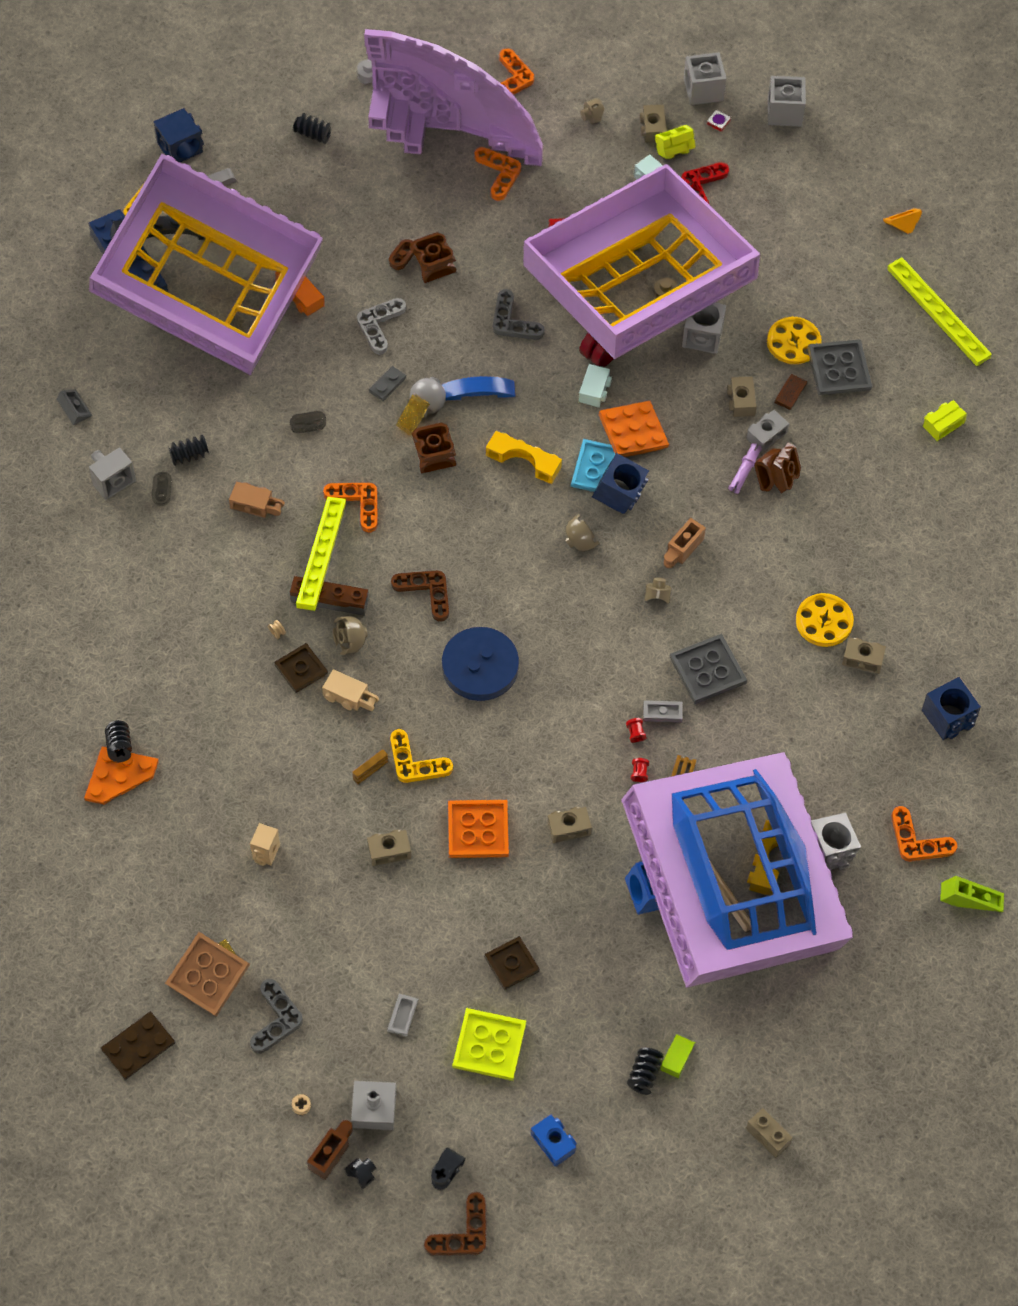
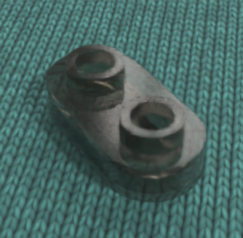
M321 411L296 414L290 418V428L295 433L317 431L326 426V416Z
M159 472L153 478L152 501L157 506H165L171 500L172 478L167 472Z

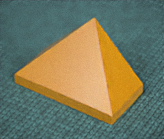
M914 208L884 218L883 220L885 223L909 234L913 232L919 221L922 210Z

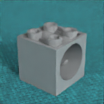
M720 52L686 56L684 83L690 105L724 101L726 75Z
M771 76L768 92V125L802 126L806 105L805 77Z
M713 303L688 317L685 322L682 347L717 354L724 326L726 305ZM700 323H705V324H709V325H711V326H701V325H699V324H700Z
M842 813L811 820L813 831L816 832L820 850L824 853L827 868L831 871L832 869L839 868L841 870L850 866L851 861L856 857L861 846L847 814ZM825 841L833 844L837 849L830 847Z

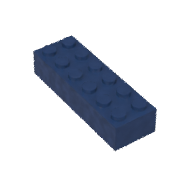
M121 209L88 223L90 234L102 254H104L111 242L110 232L113 221H120L125 218ZM142 245L141 250L145 252L147 255H149L144 246ZM137 255L128 272L148 282L155 268ZM159 273L153 285L168 292L167 283Z

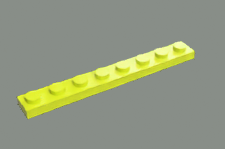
M902 257L888 265L887 270L976 366L991 358L992 354Z
M327 497L297 598L296 608L316 610L345 510L346 499Z

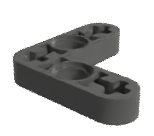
M508 289L501 290L498 293L493 320L494 333L500 336L533 340L541 339L544 336V326L541 323L511 319L514 294ZM507 295V303L503 304L504 297ZM501 310H506L508 314L500 315L498 312ZM500 320L503 321L502 329H499ZM522 327L523 331L516 332L514 331V328Z
M273 979L264 980L261 983L260 990L262 996L279 1018L251 1037L250 1045L256 1053L266 1052L297 1030L303 1023L300 1011ZM267 985L270 987L274 986L273 991L276 994L274 998L270 991L265 992ZM284 1000L287 1002V1007L278 1009L276 1003ZM289 1010H290V1014H291L294 1018H295V1017H298V1018H297V1023H294V1022H290V1023H289L290 1018H289V1016H288V1014H287V1012H288ZM279 1027L282 1029V1034L275 1037L271 1034V1030ZM265 1033H267L268 1037L272 1040L271 1042H269V1040L266 1039L263 1042V1047H260L259 1045L255 1046L257 1039H259V1041H262L266 1038Z

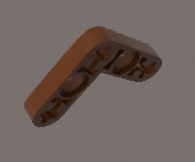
M442 571L398 573L391 578V586L397 592L429 589L433 618L436 621L442 622L449 617L446 577ZM435 577H439L438 583L435 581ZM416 578H421L424 581L421 585L413 583ZM397 580H401L402 585L399 586ZM442 593L444 598L437 600L434 598V595ZM438 605H442L443 615H439Z
M473 1192L467 1197V1234L429 1235L424 1242L425 1251L434 1256L478 1255L483 1253L486 1248L485 1197L479 1192ZM474 1198H478V1201L482 1202L478 1204V1212L482 1211L483 1214L474 1213V1205L470 1203ZM472 1219H480L482 1226L478 1229L472 1228L470 1225ZM442 1239H446V1250H443V1246H436V1250H432L431 1246H428L432 1240H436L437 1244H443ZM464 1239H468L467 1243H474V1239H479V1243H483V1245H479V1249H474V1245H467L468 1250H464ZM459 1240L461 1247L458 1250H452L449 1247L450 1241Z

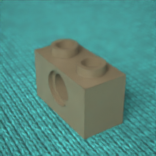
M643 105V112H640V123H643V126H641V137H645V142H656L655 136L666 132L664 105Z
M753 376L731 377L730 385H727V395L731 396L729 411H733V417L755 416L757 406Z
M849 637L842 665L879 674L886 646L876 642H866L860 638Z
M573 807L563 812L554 811L547 816V824L553 843L590 836L592 833V826L586 807ZM565 822H572L573 825L567 826V825H565L564 823H565Z
M394 830L383 835L374 834L367 838L372 866L411 859V849L406 830ZM386 845H392V846H394V847L391 848V849H386V848H385Z
M763 1108L747 1123L746 1130L775 1158L791 1145L793 1137Z

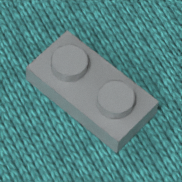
M644 701L643 721L682 722L683 720L682 702Z

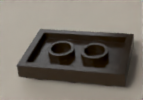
M150 1011L100 1047V1049L123 1079L126 1080L174 1045L175 1041Z

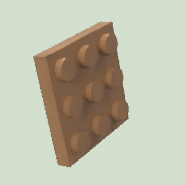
M198 932L165 984L217 1017L250 964Z

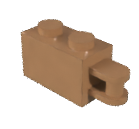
M237 481L229 498L231 509L264 518L267 513L280 516V509L285 504L283 500L272 497V491L265 487L259 488L246 482L240 483Z
M690 518L668 543L667 553L664 556V566L666 568H673L677 562L683 564L704 540L706 527Z

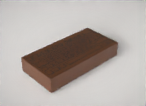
M791 374L774 403L791 410L807 385V381Z

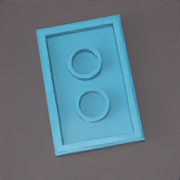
M583 439L571 487L595 491L606 468L615 456L610 444Z

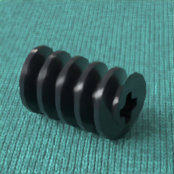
M306 113L295 119L293 124L294 133L298 132L300 135H304L307 138L310 137L318 142L323 141V144L328 142L331 135L330 122L324 126L325 121L321 120L318 124L319 119L317 117L312 121L313 117L309 115L306 119Z
M200 435V440L194 436L192 443L187 438L185 445L179 440L178 446L174 442L171 443V448L168 446L174 466H176L177 460L183 464L184 458L191 462V456L198 460V454L202 458H205V452L209 454L204 435Z
M121 720L109 723L105 728L108 757L113 762H125L131 758L132 751L129 726Z
M641 1048L637 1052L638 1056L635 1058V1064L632 1066L633 1071L630 1073L627 1085L637 1093L650 1095L651 1091L647 1088H653L654 1084L651 1081L656 1080V1076L652 1073L659 1072V1069L655 1066L661 1065L659 1059H662L664 1054L652 1048Z

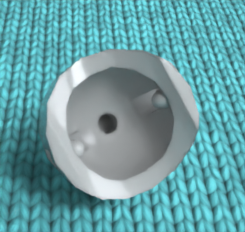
M368 59L363 60L357 66V77L363 84L373 82L372 63Z

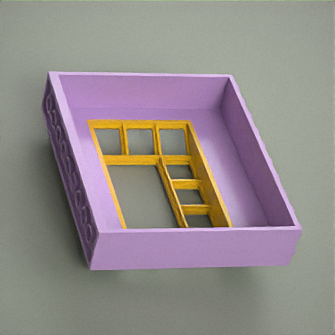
M161 154L93 271L89 281V291L251 375L319 253L323 238L317 232H310L303 225L291 222L286 216L272 212L269 207L257 204L252 198H246L240 195L238 191L228 189L221 182L209 179L206 174L192 170L189 165L177 162L172 156ZM162 211L180 224L172 240H169L154 228V224ZM185 228L205 238L197 254L177 245ZM149 233L167 245V249L159 262H156L141 250ZM210 242H214L231 251L223 267H219L202 258ZM173 250L244 286L225 322L153 285ZM137 255L155 268L148 282L128 272ZM236 255L256 264L248 281L228 271ZM261 268L281 273L272 289L253 284ZM249 290L268 294L260 311L241 306ZM237 312L256 317L248 333L230 325Z
M667 164L524 241V267L614 359L758 278L760 253ZM669 223H672L682 235L665 250L655 238ZM688 239L698 248V252L681 266L671 254ZM649 243L660 254L643 263L633 252ZM702 255H705L715 266L693 278L687 270ZM628 256L637 266L620 275L610 264ZM663 259L667 260L687 280V282L626 316L603 294ZM605 268L614 279L597 288L588 276ZM582 281L589 290L577 291L569 282ZM584 297H598L606 306L593 308ZM613 313L619 320L609 324L600 314Z

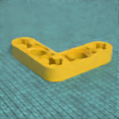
M402 729L394 730L391 733L390 740L396 774L401 782L409 783L446 777L452 773L453 763L446 757L413 762L407 733ZM397 735H400L402 738L401 747H399L398 740L396 739ZM404 752L408 757L405 760H399L397 755ZM443 763H445V765L448 766L447 770H443V768H440L442 767ZM436 764V772L434 773L433 765ZM402 765H406L407 772H409L407 777H404V774H402ZM422 767H428L431 771L428 774H421L419 770Z

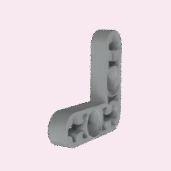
M395 298L365 309L357 315L358 325L375 354H384L388 349L387 340L378 323L402 315L406 311V303L401 298ZM382 310L386 312V315L379 316L377 312ZM370 330L377 331V334L371 336L368 334V332ZM377 339H378L379 344H380V345H383L382 348H380L379 346H377V342H376Z

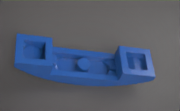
M489 376L468 377L442 384L446 393L445 401L461 400V397L497 395V398L516 397L514 381L506 378Z

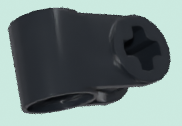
M447 1147L431 1171L433 1187L438 1190L446 1189L460 1171L459 1167L464 1165L466 1158Z

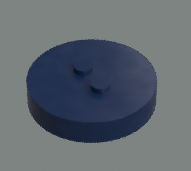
M473 627L465 629L453 636L443 651L442 672L444 679L455 693L466 699L475 701L495 699L506 693L513 686L518 675L519 656L515 645L505 634L492 628Z

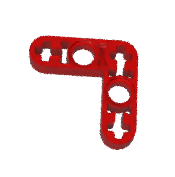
M723 162L686 171L682 174L681 178L694 191H698L699 195L709 204L701 185L726 178L729 174V166ZM707 173L709 174V177L703 178L701 177V174ZM687 177H689V179H692V185H690L689 180L686 179Z

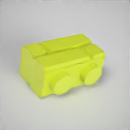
M687 125L655 136L657 153L665 159H672L679 153L687 154L696 147L694 131Z
M954 400L948 404L945 402L936 412H929L925 416L923 427L936 441H939L963 425L967 414Z

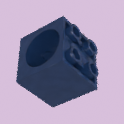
M185 108L153 121L156 142L165 155L172 156L177 162L181 163L203 153L202 129L194 123L192 114L187 113Z
M616 453L606 468L592 498L625 514L628 509L631 511L638 501L642 489L649 480L646 477L649 470ZM614 480L624 482L629 490L620 488Z
M957 677L927 693L921 711L942 740H945L947 738H955L964 729L966 731L972 729L979 716L981 706L960 677ZM942 706H954L958 708L962 712V714H949L942 708Z

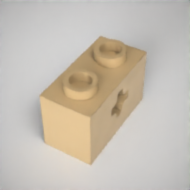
M259 823L250 843L252 858L257 864L262 866L266 864L272 865L280 847L278 829Z

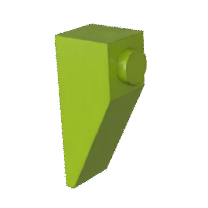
M954 876L941 883L940 901L955 907L1003 912L1004 893L958 876Z

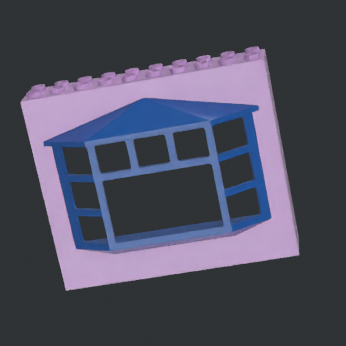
M785 752L635 784L621 799L686 988L839 950L853 938L852 928L847 923L845 909L840 904L838 890L833 885L831 872L826 866L824 853L820 850L817 834L813 831L810 815L806 812L803 796L799 793L797 780L792 774L789 759L786 758ZM756 784L762 800L748 803L737 787ZM730 790L740 805L721 809L710 793ZM701 795L712 811L693 815L682 799ZM765 807L773 830L760 833L751 810ZM744 812L773 895L726 906L696 822ZM775 837L783 860L771 863L767 857L762 839ZM787 868L794 887L793 891L780 892L773 869ZM797 897L806 922L786 926L783 900ZM776 902L779 928L759 933L756 906ZM749 909L752 934L732 940L728 913Z

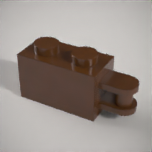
M343 1120L336 1130L330 1128L307 1160L308 1170L325 1181L349 1148L348 1138L353 1132L350 1121Z

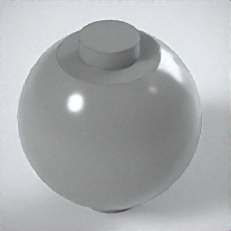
M430 377L420 379L414 383L409 394L410 403L414 407L413 413L426 418L428 414H434L443 407L446 393L444 387L440 384V380Z

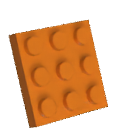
M651 401L599 411L598 415L615 454L618 453L623 457H629L669 447V442Z
M507 800L448 801L449 858L509 857Z

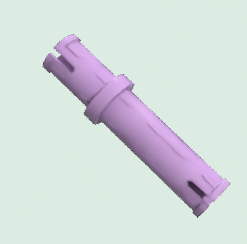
M751 444L747 455L742 458V464L728 487L730 491L737 486L734 493L738 494L744 481L751 468L754 467V463L762 450L761 446H758L756 451H754L757 444Z

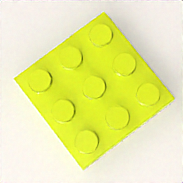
M466 1008L452 1068L513 1081L525 1032L526 1020Z

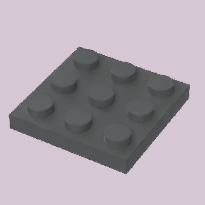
M861 339L808 345L807 350L818 395L868 391L872 389Z
M722 634L670 654V659L694 704L747 684V679Z

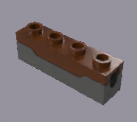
M294 576L290 589L291 603L297 602L303 577ZM324 581L316 607L365 616L369 602L368 589Z

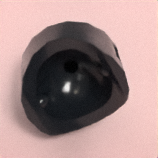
M356 1158L344 1168V1171L348 1177L357 1178L363 1190L375 1180L372 1172L377 1168L369 1158L363 1162Z

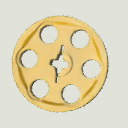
M786 317L778 320L771 326L767 337V346L771 354L778 360L788 364H802L809 361V355L804 354L803 350L807 349L809 344L821 343V335L817 327L810 321L800 317ZM800 324L803 328L797 330L793 325ZM783 328L786 332L781 334L776 329ZM814 335L816 339L811 341L806 336ZM792 337L795 341H797V346L796 343H794V341H791ZM779 342L782 347L775 348L772 344ZM793 353L795 358L789 359L786 357V354Z
M827 593L815 594L806 598L800 604L796 615V626L801 636L808 642L822 647L835 646L847 639L851 633L854 621L849 605L843 599ZM821 600L825 603V606L817 607L815 602ZM840 606L843 608V612L837 613L833 608ZM803 611H808L811 613L812 616L810 618H804L801 615V613ZM826 612H828L827 621L824 623L823 628H821L822 619L825 617ZM844 622L848 625V628L841 629L838 627V623ZM812 627L816 630V633L808 634L806 629ZM831 633L834 635V639L827 640L824 635Z

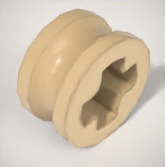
M275 620L273 625H268L270 632L276 639H279L280 635L286 634L284 627L278 620Z
M302 1094L295 1096L292 1100L293 1111L298 1115L308 1113L311 1108L310 1099ZM300 1100H303L304 1103L307 1102L304 1105V1109H299V1106L296 1107L295 1105H298Z

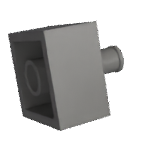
M120 447L106 456L100 450L93 452L91 455V459L95 461L94 464L89 466L92 483L105 500L136 481L133 462Z
M354 1081L351 1116L352 1128L394 1130L396 1083Z

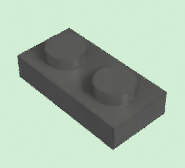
M391 366L369 388V392L381 401H384L406 379V375Z

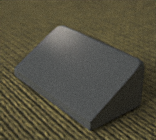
M76 389L60 391L57 400L73 425L92 416Z

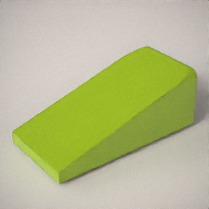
M676 1034L660 1066V1071L679 1079L695 1042Z

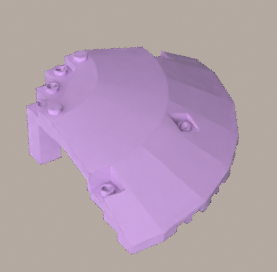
M365 29L366 53H368V60H371L373 77V93L368 117L369 128L386 130L387 141L404 143V153L422 154L426 127L461 130L489 139V146H492V150L508 151V157L525 159L524 164L542 166L543 144L532 117L504 85L476 64L439 45L391 31Z

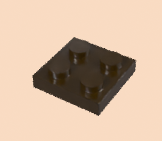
M307 643L274 662L275 667L295 693L328 674V670Z
M520 936L484 954L486 961L504 990L540 972V968Z

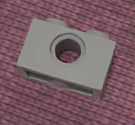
M773 410L769 414H764L759 422L749 426L746 439L751 444H757L756 448L761 446L762 453L788 433L789 422Z

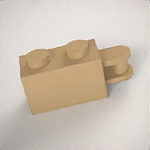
M334 669L322 687L323 696L326 700L341 703L347 710L354 709L358 711L359 707L373 711L375 702L379 701L377 695L368 691V684Z

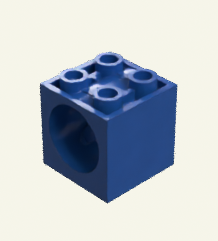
M643 861L637 862L624 879L637 915L659 910Z

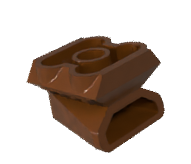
M436 232L416 239L410 245L420 264L424 284L456 273V267L453 262L457 260L443 234Z
M441 422L416 428L412 432L420 460L421 474L456 466L454 458L456 452L446 424Z
M789 442L783 449H771L754 463L761 491L769 492L775 484L782 494L786 490H790L793 486V480L798 479L800 476L801 465L796 446Z

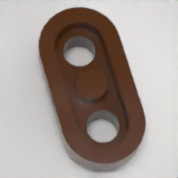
M402 240L391 253L389 265L392 269L401 270L414 256L410 247L413 243L412 240Z

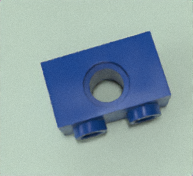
M550 1114L531 1128V1136L556 1167L576 1153L577 1143L570 1134L567 1135L565 1133L562 1122ZM553 1136H556L560 1139V1141L558 1143H553L549 1139Z

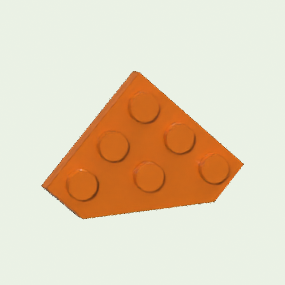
M102 746L84 797L85 801L104 805L115 797L123 795L136 788V786L153 779L159 760L131 753V758L127 761L113 762L108 757L107 747Z

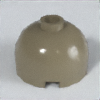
M578 513L566 525L565 532L567 538L565 540L570 548L575 547L582 552L590 551L600 545L599 541H593L595 537L585 521L579 520L581 515Z
M337 617L334 620V623H337L336 628H333V639L336 646L338 643L341 646L343 652L340 654L356 653L365 643L367 629L355 617ZM349 643V648H346L341 644Z

